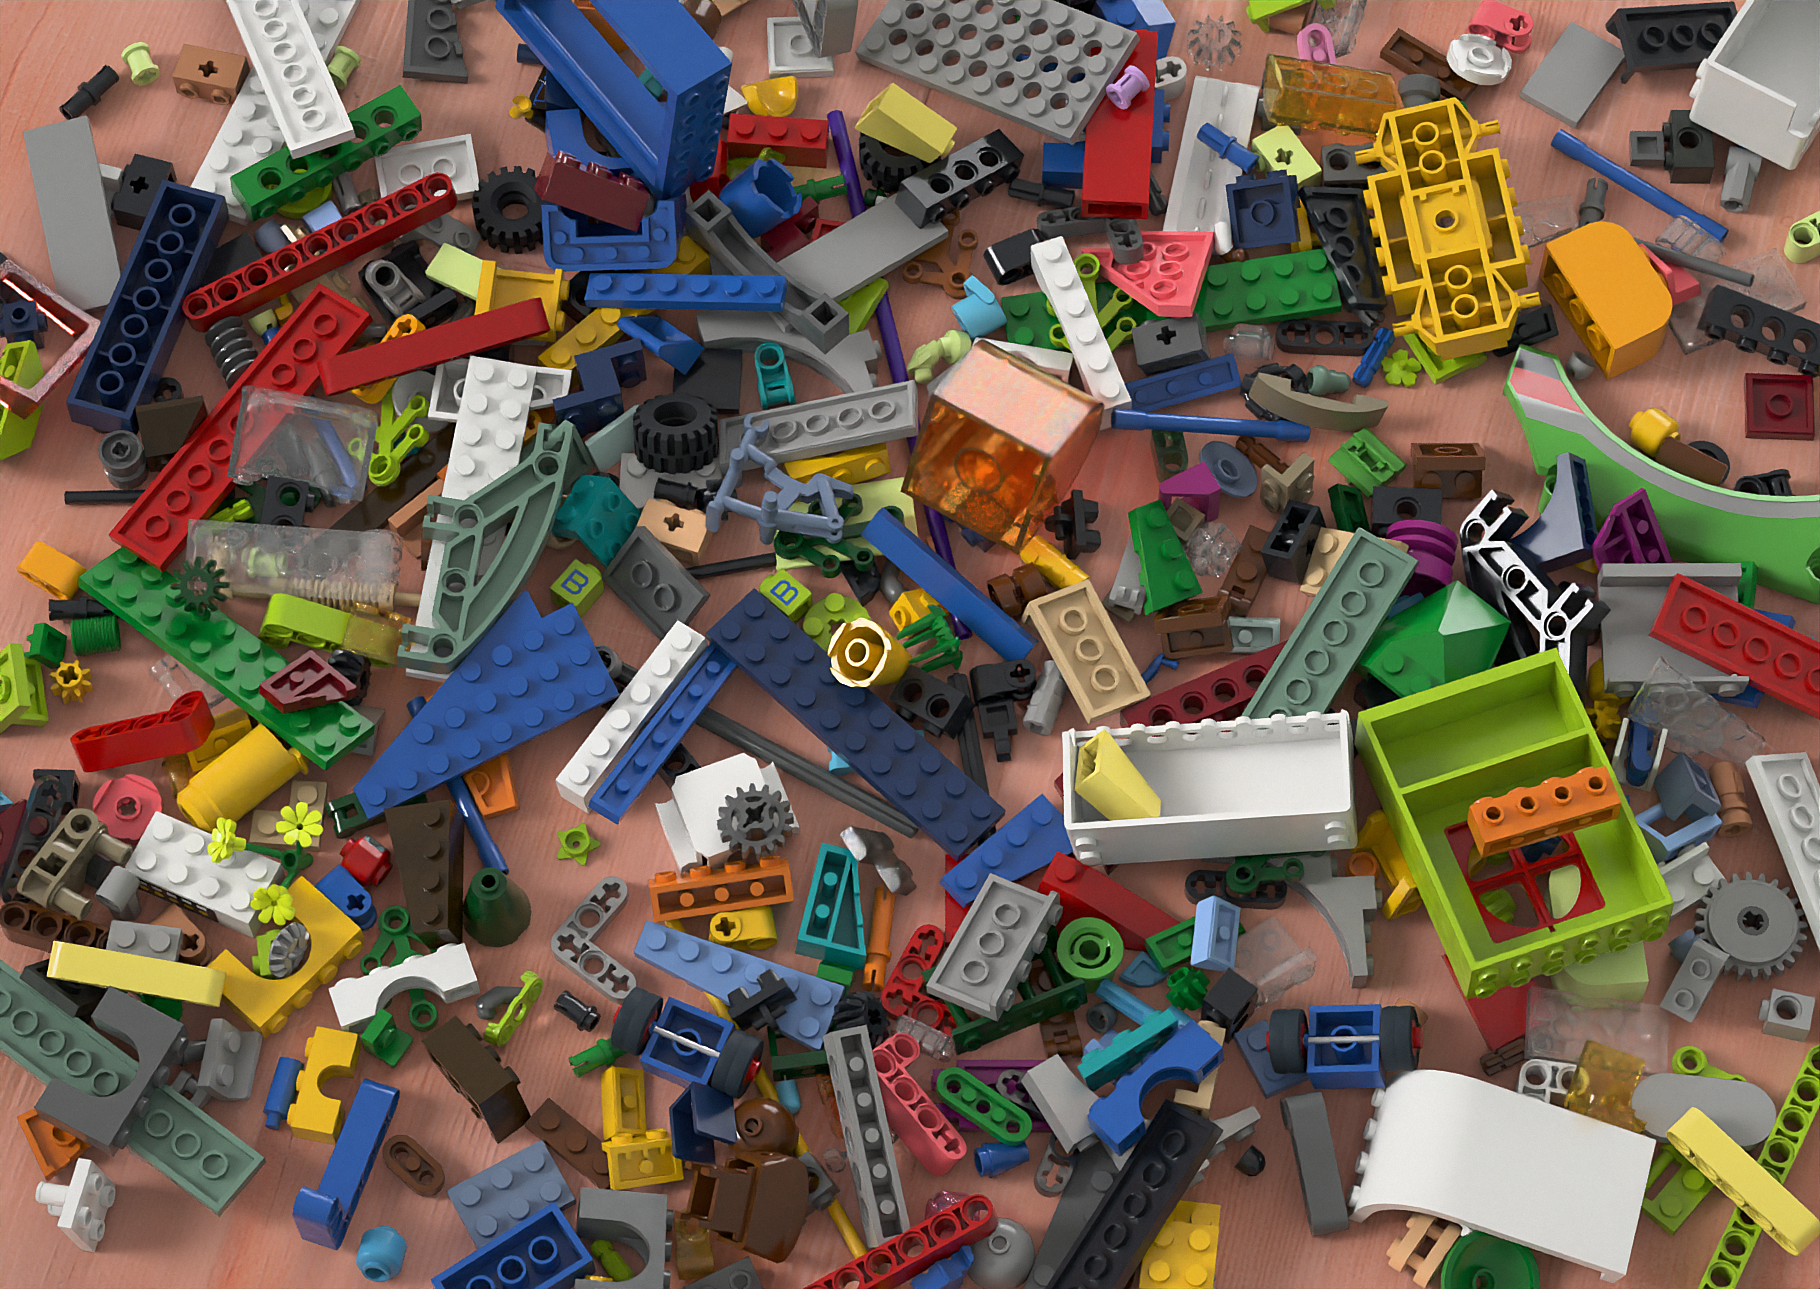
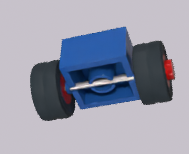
M633 988L623 1004L619 1005L614 1015L611 1045L634 1056L642 1054L640 1063L644 1071L679 1086L687 1088L692 1081L740 1099L747 1091L751 1082L756 1080L762 1066L760 1060L764 1041L761 1038L736 1029L735 1024L670 996L662 1011L663 998L644 989Z
M1381 1004L1310 1006L1309 1028L1303 1009H1276L1271 1014L1269 1031L1266 1034L1267 1052L1270 1053L1271 1064L1275 1073L1301 1074L1307 1070L1314 1089L1386 1088V1070L1413 1071L1417 1069L1420 1049L1423 1048L1422 1027H1419L1415 1007L1410 1005L1399 1007L1386 1006L1382 1008Z

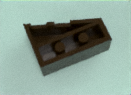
M455 1016L424 1038L422 1043L433 1063L456 1092L461 1093L473 1106L471 1111L477 1118L482 1117L485 1120L491 1136L499 1144L525 1125L526 1121L531 1117L517 1088L521 1082L511 1067L507 1066L503 1069L499 1064L502 1062L499 1055L490 1044L484 1047L480 1043L483 1039L471 1023L465 1026Z

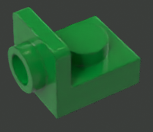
M380 1008L361 1035L365 1051L393 1068L398 1065L413 1043L412 1036L397 1028L393 1015Z

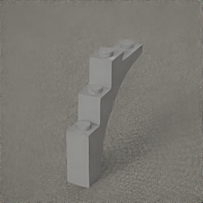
M707 310L695 313L698 334L704 348L742 349L743 353H755L761 344L773 342L782 347L785 359L809 367L830 380L844 394L878 387L875 374H878V361L882 360V352L878 340L872 341L869 330L849 334L827 354H824L796 328L784 333L766 311Z
M1326 850L1320 857L1302 855L1270 859L1263 868L1283 866V863L1290 858H1297L1303 863L1304 876L1300 881H1284L1288 887L1303 896L1321 914L1336 936L1347 963L1351 989L1366 988L1368 976H1373L1374 973L1373 955H1366V943L1371 942L1370 921L1375 920L1377 909H1382V889L1375 888L1374 876L1337 877V857H1330V850ZM1235 856L1201 858V862L1234 864ZM1293 866L1287 872L1296 874L1300 869Z
M1058 1054L1028 1070L1021 1082L1067 1154L1076 1148L1083 1152L1100 1140L1120 1171L1139 1140L1119 1157L1090 1129L1087 1116L1089 1109L1101 1097L1097 1096L1077 1079ZM1254 1105L1229 1117L1211 1121L1224 1131L1187 1190L1205 1179L1202 1174L1210 1166L1208 1160L1226 1150L1224 1144L1234 1138L1237 1143H1240L1256 1132L1253 1127L1260 1120L1261 1116ZM1143 1118L1147 1130L1152 1120Z

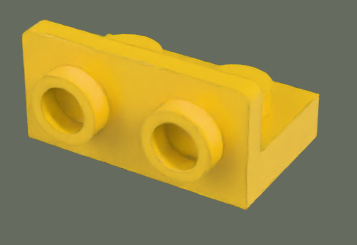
M666 1128L650 1129L646 1131V1136L634 1138L631 1133L616 1134L611 1136L612 1141L602 1142V1150L607 1153L610 1188L613 1190L684 1180L682 1160L673 1156L671 1133Z

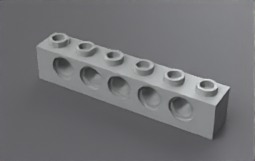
M867 1025L834 1031L822 1037L868 1248H874L910 1229Z

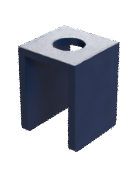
M692 1081L669 1107L672 1152L675 1158L716 1165L714 1140L729 1145H734L737 1142L733 1097L726 1093Z

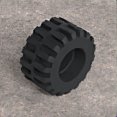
M860 132L859 155L861 170H864V177L867 181L872 180V186L875 188L884 187L885 193L891 194L892 190L898 191L901 181L941 160V156H939L933 162L928 163L913 155L892 156L884 151L889 146L888 144Z
M669 393V395H658L654 399H648L644 401V405H639L636 408V413L633 415L635 455L639 463H644V467L647 469H655V472H665L676 475V473L687 474L691 473L690 471L703 469V466L710 465L713 459L717 458L719 450L718 416L716 408H713L712 403L709 401H703L702 397L691 396V394Z

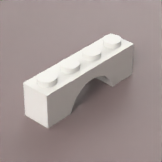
M455 943L446 944L435 953L426 956L414 955L405 959L400 965L391 968L388 966L378 967L367 976L358 979L346 978L337 982L334 987L328 988L342 1031L356 1034L363 1033L380 1008L383 1009L393 996L404 990L416 988L429 990L437 994L446 1004L480 993L478 981L465 943L459 945Z

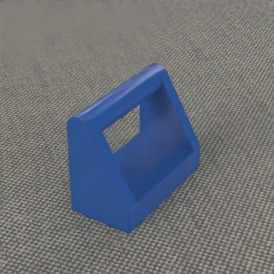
M658 315L626 316L620 318L617 323L619 329L633 339L639 338L643 347L684 375L687 374L704 350L702 345Z

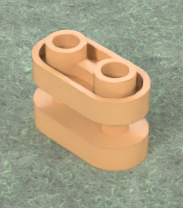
M1414 1211L1406 1224V1227L1410 1228L1403 1240L1397 1237L1393 1241L1386 1255L1391 1258L1388 1265L1400 1273L1408 1265L1417 1270L1413 1282L1426 1289L1444 1265L1451 1248L1461 1239L1462 1236L1460 1234L1463 1228L1451 1222L1444 1230L1436 1224L1439 1217ZM1430 1237L1436 1241V1244L1427 1257L1423 1258L1417 1254V1251L1426 1238Z

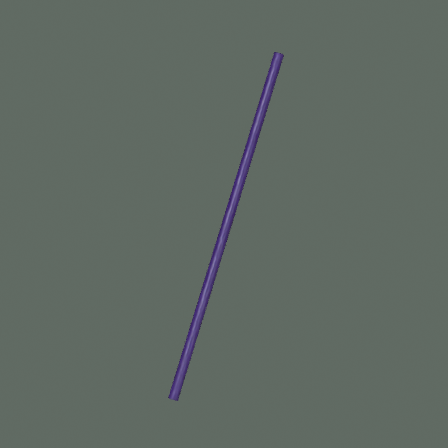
M834 110L827 114V119L829 120V128L840 172L845 177L846 182H844V185H847L848 195L846 196L853 219L867 209L843 112ZM886 291L875 309V314L892 382L896 384L909 381ZM918 418V435L907 437L906 439L936 553L956 570L944 518L938 510L941 506ZM950 612L955 637L959 636L960 640L971 638L973 635L972 630Z

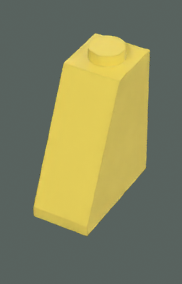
M891 83L869 102L854 127L861 133L928 163L933 162L939 156L946 157L955 144V141L951 138L957 130V127L894 83Z
M1105 729L1079 748L1074 791L1110 821L1160 817L1161 800Z

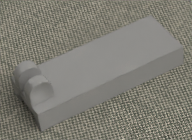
M1131 533L1109 596L1108 606L1114 607L1117 604L1134 609L1135 614L1141 615L1143 604L1146 600L1145 587L1140 586L1138 575L1142 572L1140 557L1134 552Z

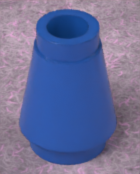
M1002 1142L982 1143L981 1147L974 1149L973 1152L975 1166L981 1177L988 1176L993 1178L1025 1162H1029V1151L1025 1142L1019 1146H1008Z

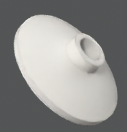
M420 370L400 376L396 380L392 389V401L399 416L408 407L410 399L416 395H422L429 402L431 401L435 380L434 375ZM427 415L424 418L416 417L409 427L414 424H420L429 433H434L443 429L449 422L428 420Z

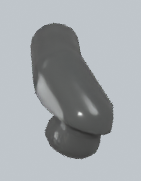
M886 558L881 573L879 590L889 602L895 603L901 594L909 591V589L904 588V585L898 579L901 569Z
M496 986L477 999L478 1017L483 1020L493 1019L496 1015V1008L502 1004H511L523 987Z

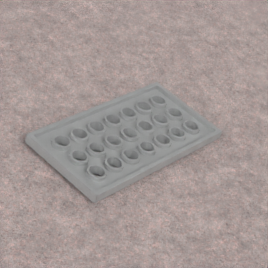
M888 0L855 53L858 59L1074 145L1106 95V87L1114 82L1140 41V38L1134 31L1054 0H964L957 4H953V0ZM983 6H994L991 12L979 14ZM924 10L921 17L909 19L912 12ZM1013 15L1021 16L1017 23L1005 24L1009 17ZM943 20L951 21L947 28L935 29L939 22ZM1037 27H1048L1045 33L1037 36L1032 35ZM968 31H977L974 38L962 40V37ZM907 36L904 43L893 45V41L897 37ZM1068 36L1075 37L1071 44L1059 45L1063 38ZM994 42H1004L1003 46L1000 49L994 51L989 50V47ZM924 47H934L930 54L919 55V52ZM1094 47L1102 48L1098 55L1087 56L1090 49ZM1031 52L1027 60L1016 61L1020 53ZM961 57L956 65L945 66L950 58ZM1052 62L1058 63L1054 71L1043 72L1047 64ZM980 67L987 68L984 75L972 76L976 69ZM1075 74H1086L1082 81L1070 82ZM1014 78L1011 86L999 87L1004 79ZM1033 89L1042 90L1039 96L1031 99L1026 98L1029 91ZM1059 100H1069L1065 108L1053 109L1055 103Z

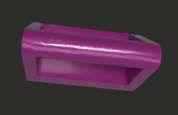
M1202 462L1160 483L1158 500L1161 499L1167 512L1172 505V497H1183L1181 500L1205 514L1202 524H1208L1218 519L1221 487L1206 463Z

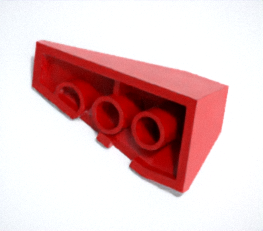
M1059 851L1056 852L1037 892L1046 896L1052 890L1059 893L1063 912L1055 926L1058 939L1063 929L1072 921L1082 917H1093L1109 923L1116 929L1123 941L1124 949L1148 953L1144 946L1147 938L1181 923L1092 867L1082 864L1080 861Z

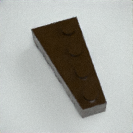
M450 799L384 809L414 934L429 949L440 948L451 943L462 944L464 815Z

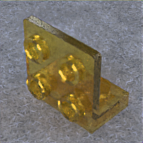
M354 600L353 606L343 604L342 611L350 614L340 648L398 665L397 653L399 645H402L401 632L403 623L412 625L413 619L390 610L386 611L385 616L380 615L379 608ZM409 642L408 647H405V651L410 652L411 646L416 643Z
M1586 1040L1562 1107L1643 1135L1647 1122L1635 1118L1636 1110L1631 1109L1630 1105L1633 1092L1644 1069L1645 1060L1598 1042Z

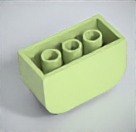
M1568 865L1553 870L1550 873L1543 899L1553 918L1559 919L1567 915L1577 901L1581 878L1580 871L1575 865ZM1643 940L1631 944L1628 949L1620 953L1614 954L1609 951L1598 955L1590 963L1584 965L1574 963L1565 966L1562 971L1550 976L1556 994L1568 1005L1584 1010L1640 1006L1649 982Z

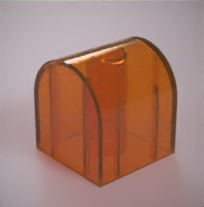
M981 339L966 352L931 393L900 492L1019 555L1043 526L1045 518L1052 515L1053 507L1059 506L1078 476L1099 432L1105 404L985 339Z

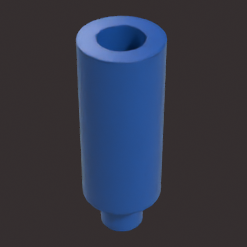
M289 1057L279 1058L263 1113L267 1115L265 1127L278 1130L281 1120H287L290 1105L293 1103L296 1094L297 1077L299 1071L304 1068L302 1062Z

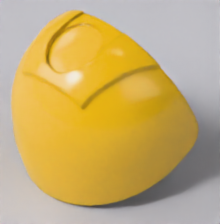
M794 76L759 81L740 87L742 95L748 103V108L755 115L787 117L796 107L798 82Z

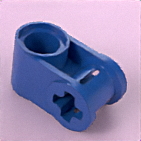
M340 864L314 885L317 890L357 924L362 931L368 930L376 923L377 911L372 904L370 894Z

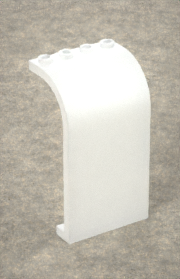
M1421 1069L1402 1071L1394 1074L1386 1081V1088L1375 1089L1371 1105L1375 1107L1373 1119H1368L1363 1132V1139L1367 1140L1365 1151L1360 1152L1355 1164V1172L1359 1173L1357 1183L1351 1186L1346 1200V1205L1350 1206L1348 1219L1361 1223L1374 1212L1390 1209L1421 1212L1600 1271V1279L1615 1283L1626 1275L1656 1144L1655 1139L1472 1077L1451 1072Z

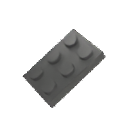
M646 526L636 527L602 574V579L661 641L677 620L688 626L711 596Z

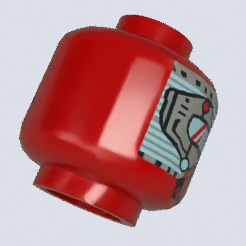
M362 836L357 841L353 838L349 839L339 853L343 857L341 866L362 887H369L372 884L377 887L383 882L393 867V864L390 862L391 852L371 836Z

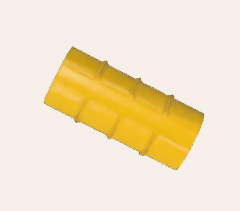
M1040 535L1033 537L1020 554V559L1026 564L1032 562L1045 581L1051 583L1057 588V591L1088 579L1091 581V577L1080 569L1079 565H1075L1066 557V554L1063 555L1053 544H1050Z

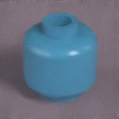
M379 1226L378 1228L369 1229L361 1238L356 1257L357 1267L362 1271L363 1276L371 1281L385 1282L396 1277L401 1272L407 1250L406 1241L397 1230L390 1226Z

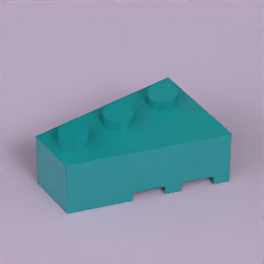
M821 843L795 954L848 965L860 970L864 969L866 946L864 944L856 851Z

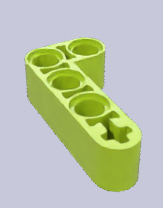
M277 593L272 595L266 606L258 639L274 649H285L290 641L329 653H333L335 649L341 648L357 649L360 652L367 653L371 666L390 668L394 662L401 633L396 628L292 595Z

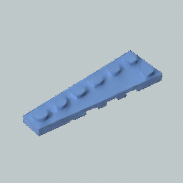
M647 920L634 950L635 957L677 979L684 980L688 985L701 992H707L720 999L722 1003L729 1007L730 1003L727 995L730 992L744 987L751 997L762 990L756 980L758 976L772 969L780 979L784 978L797 1000L785 1006L787 1013L776 1019L780 1026L778 1031L812 1051L823 1050L824 1042L822 1036L830 1032L833 1024L832 1018L836 1016L834 1006L840 1003V999L845 994V986Z

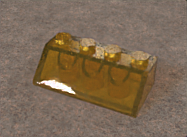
M1275 54L1267 55L1263 107L1268 121L1280 126H1287L1288 124L1302 126L1311 131L1319 129L1334 131L1343 136L1353 134L1377 141L1383 114L1404 109L1391 73Z

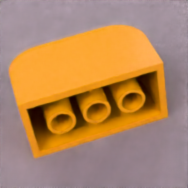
M1598 221L1589 223L1545 245L1539 278L1607 381L1652 359L1660 351L1672 312V298L1664 276L1660 272L1656 273L1650 264V258L1645 248L1639 247L1627 230L1611 222Z

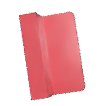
M1643 243L1638 244L1639 247L1642 246L1647 251L1650 264L1656 273L1660 272L1664 276L1672 298V306L1701 295L1700 283L1679 265L1660 260Z

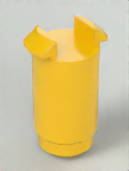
M258 721L259 725L189 780V785L178 793L177 805L193 827L212 834L214 828L218 829L216 823L219 817L237 822L298 772L302 771L307 775L309 773V758L294 747L287 751L278 741L281 737Z

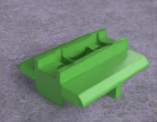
M1367 427L1362 428L1358 433L1355 432L1353 437L1345 444L1342 443L1340 449L1332 454L1328 460L1346 477V482L1349 485L1353 484L1360 489L1368 499L1372 496L1373 486H1388L1407 466L1400 457Z

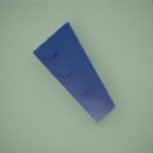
M1041 794L943 876L940 884L962 908L973 904L990 873L1011 882L1021 881L1031 876L1032 873L1049 866L1057 851L1067 856L1073 854L1074 852L1064 825V816Z

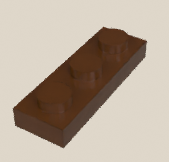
M1400 28L1397 29L1380 51L1381 59L1408 75L1425 74L1437 79L1441 85L1440 94L1447 99L1456 97L1459 101L1465 103L1479 85L1457 75L1449 66L1445 55Z
M548 1097L526 1121V1129L542 1140L549 1148L599 1189L610 1190L607 1153L602 1150V1141Z

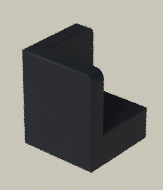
M33 770L35 781L42 776L52 775L58 778L66 787L67 798L61 815H67L74 808H78L80 782L75 770ZM51 785L50 789H43L42 794L46 797L44 808L40 805H36V808H42L51 813L52 810L46 806L50 795L56 796L57 794L53 785Z

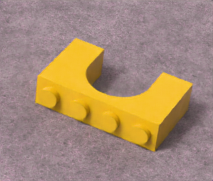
M303 876L298 878L287 889L288 894L293 898L291 906L296 909L294 918L290 921L305 926L311 940L309 958L298 972L284 979H264L252 973L227 949L206 967L226 972L221 1000L251 1028L261 1033L264 1039L271 1033L279 1032L287 1023V1017L296 1008L301 1009L306 1006L311 1000L313 992L322 983H329L336 976L338 967L345 960H351L356 957L362 950L363 943L365 942L361 928Z

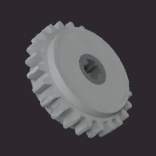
M1747 872L1744 880H1740L1735 873L1732 874L1729 884L1725 879L1721 878L1718 882V889L1710 886L1707 891L1708 897L1702 896L1699 902L1701 908L1696 910L1694 916L1699 921L1695 922L1693 931L1701 933L1699 935L1701 940L1730 955L1722 975L1727 976L1730 971L1736 972V981H1740L1743 974L1749 975L1751 983H1755L1757 975L1761 974L1765 981H1769L1771 971L1777 976H1781L1784 966L1791 969L1795 962L1793 957H1800L1803 951L1800 946H1804L1807 940V936L1802 933L1806 932L1808 923L1800 921L1804 918L1805 912L1803 909L1796 910L1799 903L1798 897L1792 899L1787 897L1790 891L1788 886L1782 890L1777 888L1778 879L1775 878L1769 884L1765 882V874L1761 873L1758 880H1753L1751 872Z

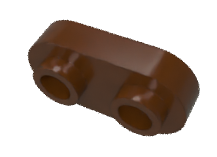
M396 1135L387 1140L383 1147V1158L386 1166L413 1192L422 1197H430L441 1191L445 1183L444 1171L442 1166L427 1151L407 1135ZM400 1152L408 1153V1157L403 1161L396 1159V1155ZM426 1175L434 1177L430 1184L421 1183V1179Z

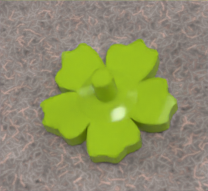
M1402 349L1393 353L1392 358L1385 356L1380 363L1382 372L1387 374L1384 380L1389 385L1399 386L1400 383L1406 388L1414 386L1417 379L1416 374L1422 370L1420 361H1416L1414 357L1408 360V351Z

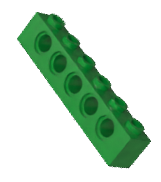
M399 85L347 113L354 129L355 137L362 139V142L354 143L348 140L296 159L292 158L286 146L230 177L232 194L250 220L254 222L260 218H268L278 208L289 202H298L311 190L317 187H325L335 177L346 171H355L368 159L374 156H382L392 146L415 138L422 131L421 113L402 86ZM382 123L391 124V126L385 128L378 125ZM325 154H333V155H335V156L332 157V158H324V157H322V156L325 155ZM297 169L306 170V172L301 174L295 173L294 171ZM270 184H274V185H277V186H278V187L275 188V189H267V188H265L267 185H270Z

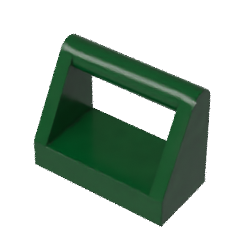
M833 1022L830 1032L837 1031L836 1023ZM767 1026L774 1082L784 1081V1075L786 1080L831 1075L825 1050L778 1056L776 1039L787 1037L782 1035L780 1031L773 1032L770 1026Z

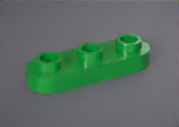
M950 1067L939 1074L935 1091L938 1098L944 1104L1005 1145L1019 1146L1028 1139L1032 1129V1122L1024 1110L961 1068ZM954 1084L958 1086L960 1091L951 1093L948 1091L947 1086ZM981 1104L986 1105L989 1112L980 1113L976 1107ZM1008 1125H1015L1019 1132L1011 1134L1007 1131L1006 1127Z

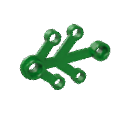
M390 906L380 914L378 927L381 934L370 953L361 959L360 967L365 976L369 975L372 971L365 968L367 963L373 961L378 964L376 968L382 967L381 960L393 941L397 954L389 968L402 964L408 957L422 955L410 948L407 937L420 943L423 942L414 934L410 914L406 908ZM392 921H402V925L399 928L394 929L390 927ZM435 948L429 949L431 954L437 952ZM408 989L413 1004L408 1014L412 1027L420 1032L432 1030L438 1022L436 1007L431 1002L426 1001L423 989ZM392 998L386 1003L383 1009H386L390 1006ZM423 1014L431 1017L427 1023L418 1022V1018Z

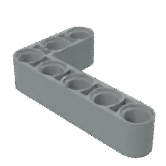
M792 0L817 58L851 52L858 0Z

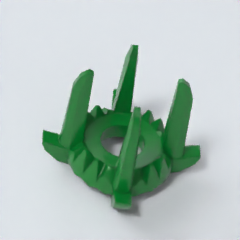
M928 605L927 607L931 610V613L901 629L896 639L900 640L930 626V629L902 644L906 649L934 637L938 641L934 647L908 661L909 664L923 661L943 652V655L918 668L929 673L953 663V668L957 670L963 660V652L959 650L961 645L959 636L954 637L944 618L947 614L940 607Z

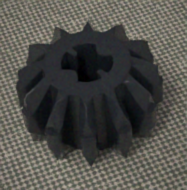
M352 648L335 649L332 657L328 659V664L357 687V696L343 702L349 706H359L363 698L367 696V688L370 685L369 681L372 675L370 671L371 661L367 653L360 652V650Z
M871 991L847 994L844 998L840 999L839 1004L834 1006L836 1016L832 1020L837 1024V1031L867 1025L872 1050L889 1037L887 1027L891 1023L886 1019L888 1010H883L881 998H875Z

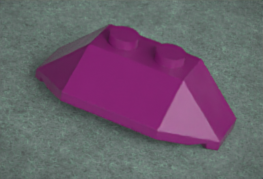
M1643 488L1613 506L1591 547L1599 571L1602 564L1673 563L1647 492Z

